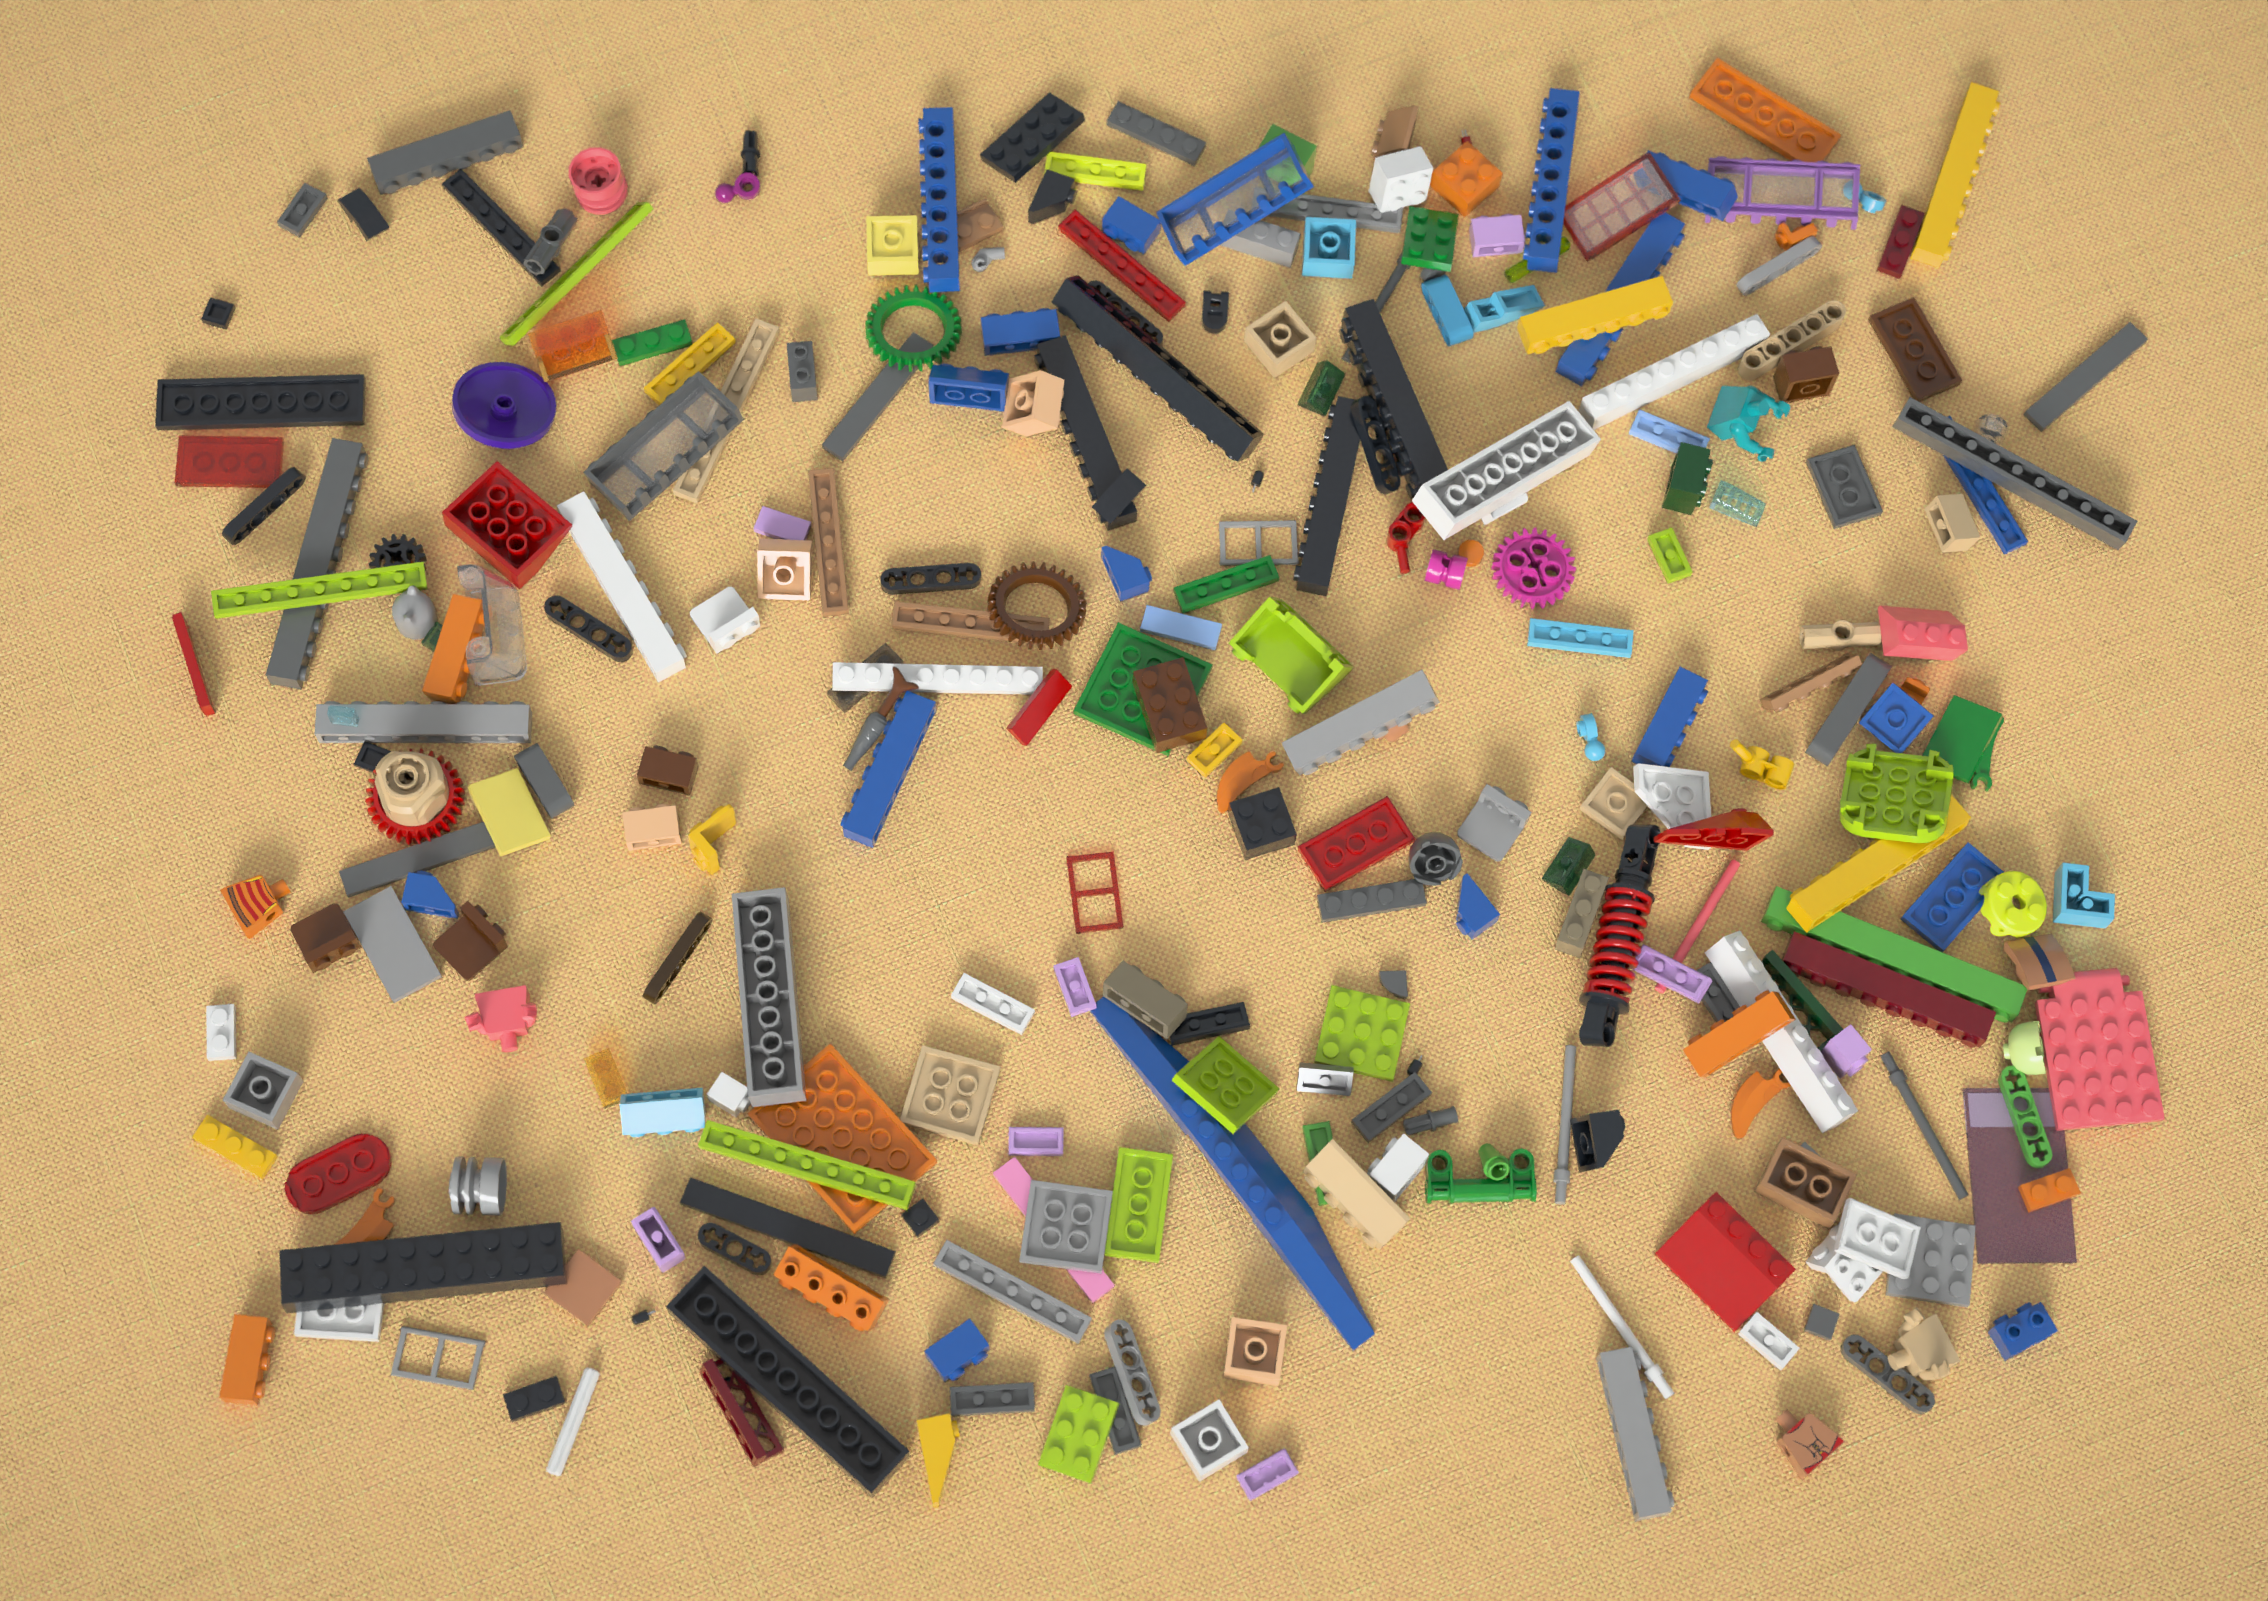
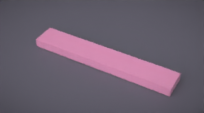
M1013 1157L993 1172V1176L1026 1217L1032 1178L1019 1161ZM1066 1269L1092 1304L1115 1286L1103 1270L1102 1274Z

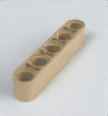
M1837 300L1829 301L1747 350L1738 367L1739 375L1747 381L1755 380L1777 367L1782 355L1793 350L1801 352L1833 333L1840 327L1846 314L1845 306ZM1828 314H1833L1837 318H1831ZM1808 326H1813L1816 330H1811ZM1787 338L1794 339L1796 343L1790 342ZM1767 351H1774L1776 355H1771ZM1747 363H1753L1756 367H1750Z

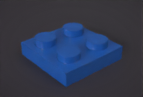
M1892 683L1859 723L1895 753L1903 754L1934 715L1895 683Z

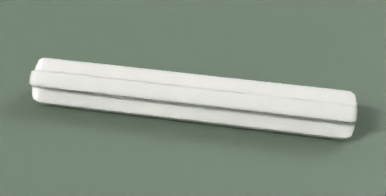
M585 1368L546 1468L547 1472L552 1475L560 1476L562 1474L599 1378V1372L595 1369Z

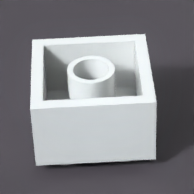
M1421 146L1375 158L1369 193L1380 213L1426 202L1433 167Z
M1405 1134L1399 1140L1394 1137L1384 1149L1383 1159L1380 1160L1377 1157L1367 1172V1175L1394 1202L1424 1168L1429 1153Z
M1220 1400L1172 1427L1170 1432L1199 1482L1246 1454L1249 1448Z

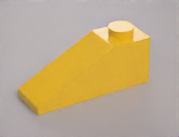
M950 1413L917 1420L933 1507H938L940 1504L956 1446L955 1438L960 1437L957 1420L951 1421Z

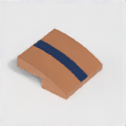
M2052 933L2005 941L2003 950L2017 965L2015 975L2027 990L2061 985L2075 979L2071 964Z

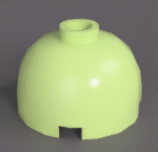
M2039 1021L2025 1022L2017 1025L2009 1033L2008 1043L2003 1044L2005 1060L2010 1059L2016 1069L2027 1075L2045 1074L2047 1072L2044 1063V1049L2040 1036L2041 1027Z

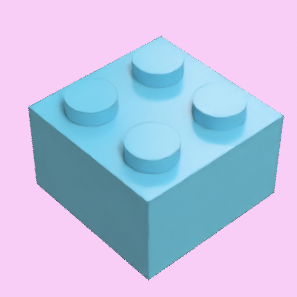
M1306 217L1303 235L1302 276L1352 279L1355 265L1356 220Z

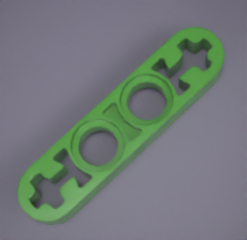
M2013 1065L2007 1066L1998 1077L2002 1095L2026 1162L2033 1168H2042L2052 1159V1150L2025 1074ZM2009 1073L2011 1074V1076H2016L2018 1078L2014 1082V1085L2012 1081L2006 1080V1077L2009 1075ZM2016 1088L2017 1092L2011 1095L2010 1092ZM2021 1097L2026 1100L2027 1109L2025 1111L2015 1108V1098ZM2024 1123H2032L2036 1127L2037 1132L2035 1136H2028L2024 1133L2022 1128ZM2037 1139H2040V1142L2036 1144L2037 1151L2039 1153L2043 1152L2045 1155L2041 1161L2038 1157L2034 1158L2032 1155L2036 1151L2034 1143L2030 1146L2028 1145V1143H2032Z

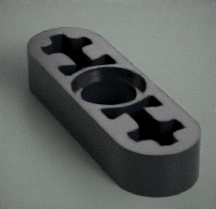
M706 1223L700 1227L698 1239L703 1248L754 1275H764L770 1270L772 1261L765 1249L715 1223ZM712 1230H715L716 1237L722 1241L724 1236H727L721 1250L717 1249L720 1246L719 1242L712 1239L709 1243L706 1242L705 1232L711 1233ZM739 1242L743 1246L741 1254L738 1256L729 1255L727 1247L730 1243ZM748 1248L752 1249L749 1252L750 1255L754 1258H759L760 1255L764 1256L763 1260L766 1264L754 1268L753 1260L746 1258L745 1263L742 1260L746 1257Z

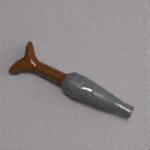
M897 667L892 669L894 678L891 691L878 711L870 713L866 718L851 752L843 764L844 767L851 771L884 731L887 725L886 716L900 694L909 690L919 689L916 683L907 682Z

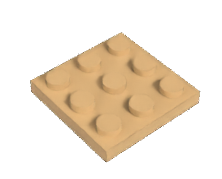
M922 1045L900 1120L905 1126L979 1145L1001 1066Z

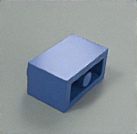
M1120 196L1117 197L1102 218V230L1109 238L1118 239L1125 243L1126 247L1130 250L1138 251L1143 255L1160 233L1161 222L1159 219Z
M969 1318L926 1349L925 1357L944 1383L949 1379L953 1382L966 1372L964 1368L971 1363L977 1365L988 1357L986 1352L990 1348L988 1342Z

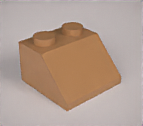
M1412 105L1387 112L1385 121L1380 120L1377 135H1381L1379 142L1374 141L1371 156L1376 158L1409 149L1419 106Z

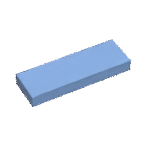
M1640 409L1629 431V434L1674 453H1677L1681 442L1706 448L1710 439Z
M1147 605L1140 632L1216 650L1222 624Z

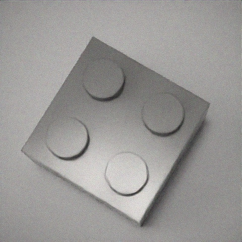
M248 1052L223 1101L230 1109L278 1130L304 1081L297 1072Z

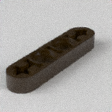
M701 911L694 917L647 985L643 998L654 1005L660 1001L712 924V918Z

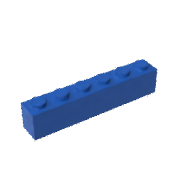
M906 691L903 698H898L894 707V712H896L893 721L888 720L883 732L886 736L882 743H877L873 752L874 762L872 766L868 765L862 776L864 783L861 789L857 788L851 800V803L854 805L850 812H845L840 825L843 827L844 837L871 848L874 847L936 713L935 701L910 691Z

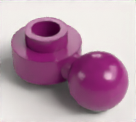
M743 173L737 177L733 186L728 183L719 184L715 189V197L721 203L731 202L735 195L745 200H751L760 193V182L754 174ZM746 185L753 186L750 191L744 190Z

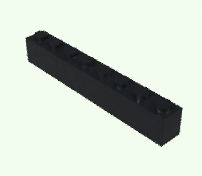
M1066 335L1037 344V354L1034 355V359L1039 370L1043 369L1046 373L1064 379V395L1060 409L1063 419L1060 421L1063 433L1070 436L1072 442L1069 443L1073 457L1078 456L1080 461L1078 465L1082 479H1087L1088 481L1087 491L1090 500L1097 501L1122 472ZM1134 502L1126 507L1113 524H1110L1096 512L1100 524L1105 523L1107 531L1137 521V509Z
M1338 396L1336 405L1331 404L1328 419L1333 420L1331 428L1326 427L1323 442L1328 443L1327 449L1321 450L1318 465L1323 466L1322 472H1316L1313 488H1318L1317 495H1311L1308 511H1313L1311 519H1306L1303 534H1307L1308 537L1306 543L1301 542L1298 557L1303 558L1301 566L1296 565L1293 577L1294 581H1298L1296 589L1298 591L1327 597L1360 443V437L1351 413V404L1355 399Z

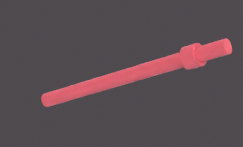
M1734 859L1730 861L1672 959L1680 963L1683 962L1741 864ZM1659 983L1655 986V990L1662 994L1667 989V987Z

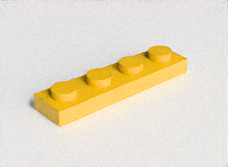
M717 322L644 387V392L658 405L662 404L668 395L674 393L684 384L686 379L694 376L698 371L702 374L736 343L735 338Z

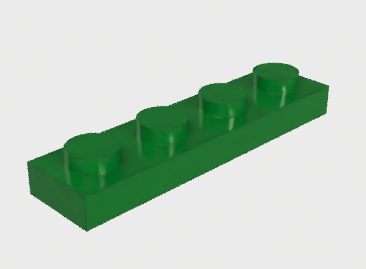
M1268 555L1174 587L1173 592L1181 612L1184 614L1278 582L1280 577L1271 556Z

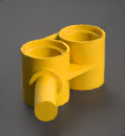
M1737 739L1731 741L1730 747L1741 757L1742 764L1739 770L1741 775L1765 783L1778 790L1787 788L1795 765L1792 760L1777 755L1773 756L1771 761H1769L1770 754L1765 749L1757 746L1746 748Z

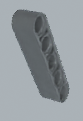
M1869 653L1807 748L1806 754L1828 767L1891 670L1892 665Z

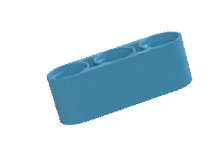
M1442 275L1421 284L1423 296L1447 346L1450 347L1473 339L1472 326L1449 277Z

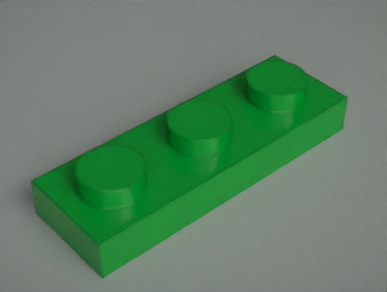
M685 319L612 340L619 366L690 347L693 344Z

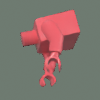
M523 985L475 994L480 1014L472 1012L470 1015L465 1016L469 1032L477 1030L480 1034L488 1035L491 1041L500 1040L502 1052L518 1050L517 1037L528 1034L529 1027L535 1024L538 1012L537 1005L530 1002L527 986Z

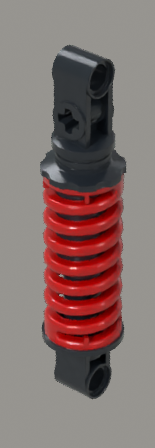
M1630 825L1627 828L1619 869L1615 873L1616 882L1605 887L1604 900L1607 902L1602 905L1603 915L1599 918L1600 928L1596 931L1597 941L1592 947L1594 955L1589 960L1591 968L1586 973L1588 981L1584 984L1582 994L1579 997V1002L1586 1007L1583 1023L1579 1031V1038L1584 1046L1610 1047L1615 1040V1030L1619 1015L1627 1014L1630 1009V998L1624 996L1632 993V987L1627 982L1634 981L1636 976L1629 969L1638 967V960L1632 956L1641 954L1642 949L1636 943L1644 940V933L1640 930L1645 929L1648 925L1647 920L1641 916L1650 914L1652 904L1655 901L1653 893L1648 891V888L1652 884L1653 879L1651 875L1660 844L1654 842V837L1661 833L1657 825Z

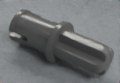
M1454 1106L1434 1112L1428 1110L1426 1114L1405 1119L1403 1127L1407 1135L1430 1129L1433 1132L1438 1127L1458 1123V1116Z

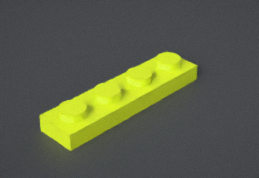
M1050 152L1047 154L1045 172L1048 169L1073 178L1078 183L1143 191L1146 164Z

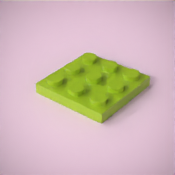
M1332 985L1314 1064L1353 1067L1356 1074L1393 1082L1410 1003Z
M1220 1036L1178 1071L1172 1079L1177 1086L1232 1134L1268 1103L1280 1089Z

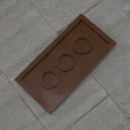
M1915 297L1870 315L1868 321L1913 399L1920 402L1961 384L1962 379Z

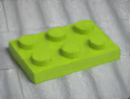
M1066 1385L1038 1465L1092 1484L1119 1403Z

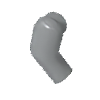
M1004 247L980 249L972 260L973 269L981 272L988 267L992 260L1005 259Z

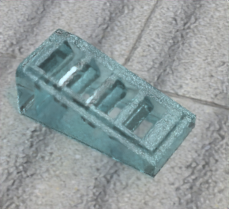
M1721 480L1709 508L1757 527L1766 503ZM1723 494L1728 496L1726 502L1721 500ZM1732 499L1737 500L1735 507L1730 505ZM1742 502L1747 504L1744 512L1739 510ZM1752 506L1756 507L1753 517L1749 515Z

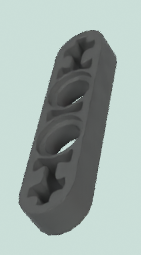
M1851 1335L1842 1342V1356L1912 1412L1925 1414L1933 1408L1935 1404L1934 1394L1904 1369L1893 1370L1889 1365L1888 1357L1859 1335ZM1856 1342L1859 1344L1858 1350L1863 1355L1867 1351L1871 1354L1862 1363L1859 1360L1864 1356L1858 1352L1851 1354L1849 1352L1851 1347L1848 1343L1854 1344ZM1876 1358L1882 1361L1884 1369L1881 1373H1875L1870 1369L1869 1362L1871 1359ZM1894 1376H1900L1905 1380L1906 1387L1904 1390L1898 1391L1892 1386V1378ZM1913 1386L1916 1389L1912 1393L1917 1397L1924 1395L1926 1397L1925 1403L1927 1404V1406L1922 1405L1921 1407H1919L1916 1404L1918 1402V1399L1916 1397H1914L1911 1394L1908 1398H1906L1904 1395L1907 1392H1909Z

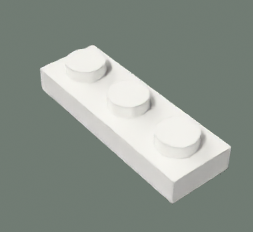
M963 973L951 994V999L1020 1035H1023L1035 1013V1009L966 973Z

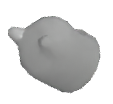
M414 585L409 586L407 591L396 597L392 606V616L399 632L406 638L413 640L429 636L435 630L438 623V615L430 597Z

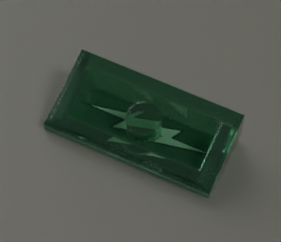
M1328 360L1317 363L1298 401V405L1319 415L1326 416L1345 377V373Z
M1568 837L1545 872L1542 880L1563 894L1570 895L1578 884L1583 869L1587 870L1595 857V852L1591 845Z

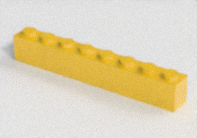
M1971 82L1965 94L1910 259L1939 268L1943 259L1948 260L1953 247L1948 244L1950 239L1954 240L1957 235L1959 225L1955 223L1957 218L1961 219L1964 214L1966 204L1962 202L1964 197L1968 198L1971 193L1973 184L1969 183L1971 177L1975 178L1980 163L1976 161L1978 156L1982 157L1987 143L1983 142L1985 136L1989 137L1994 122H1991L1990 119L1992 115L1996 116L2001 102L1997 101L2000 91Z
M1951 795L1947 826L1944 833L1938 839L1928 843H1911L1875 838L1869 844L1870 847L1865 850L1862 848L1856 850L1849 857L1850 860L1845 863L1842 861L1836 863L1827 875L1823 876L1820 874L1816 876L1807 888L1803 889L1800 887L1790 895L1791 900L1786 909L1807 933L1964 830L1971 816Z

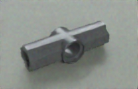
M566 208L558 209L548 225L542 228L539 239L524 260V266L527 267L530 273L535 275L544 274L553 258L560 254L561 246L577 223V218L572 211Z

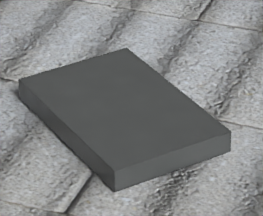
M1855 445L1807 459L1806 464L1834 529L1882 515L1883 510Z

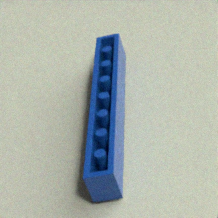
M1659 209L1605 292L1659 277L1661 272L1658 270L1662 265L1667 266L1673 256L1671 250L1674 246L1678 248L1685 237V234L1682 233L1685 223ZM1620 328L1613 333H1599L1589 340H1583L1582 338L1573 341L1560 358L1556 373L1582 387L1587 379L1589 381L1592 380L1598 370L1596 364L1599 360L1603 362L1611 349L1608 346L1612 341L1617 342L1623 329Z

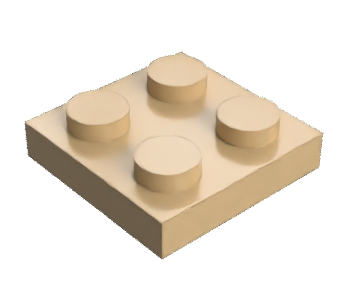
M1611 767L1582 803L1579 810L1623 840L1626 836L1627 828L1636 823L1648 806L1635 793L1634 783Z

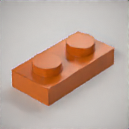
M2070 1168L2018 1187L2028 1213L2078 1196L2081 1193Z

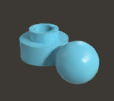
M1853 180L1848 181L1843 187V195L1848 200H1852ZM1859 183V202L1863 205L1862 208L1871 213L1882 211L1886 199L1877 193L1864 191Z
M1592 713L1581 715L1580 721L1576 722L1578 735L1580 737L1583 736L1585 741H1587L1584 749L1585 755L1591 761H1599L1605 755V746L1597 740L1598 731L1595 718Z

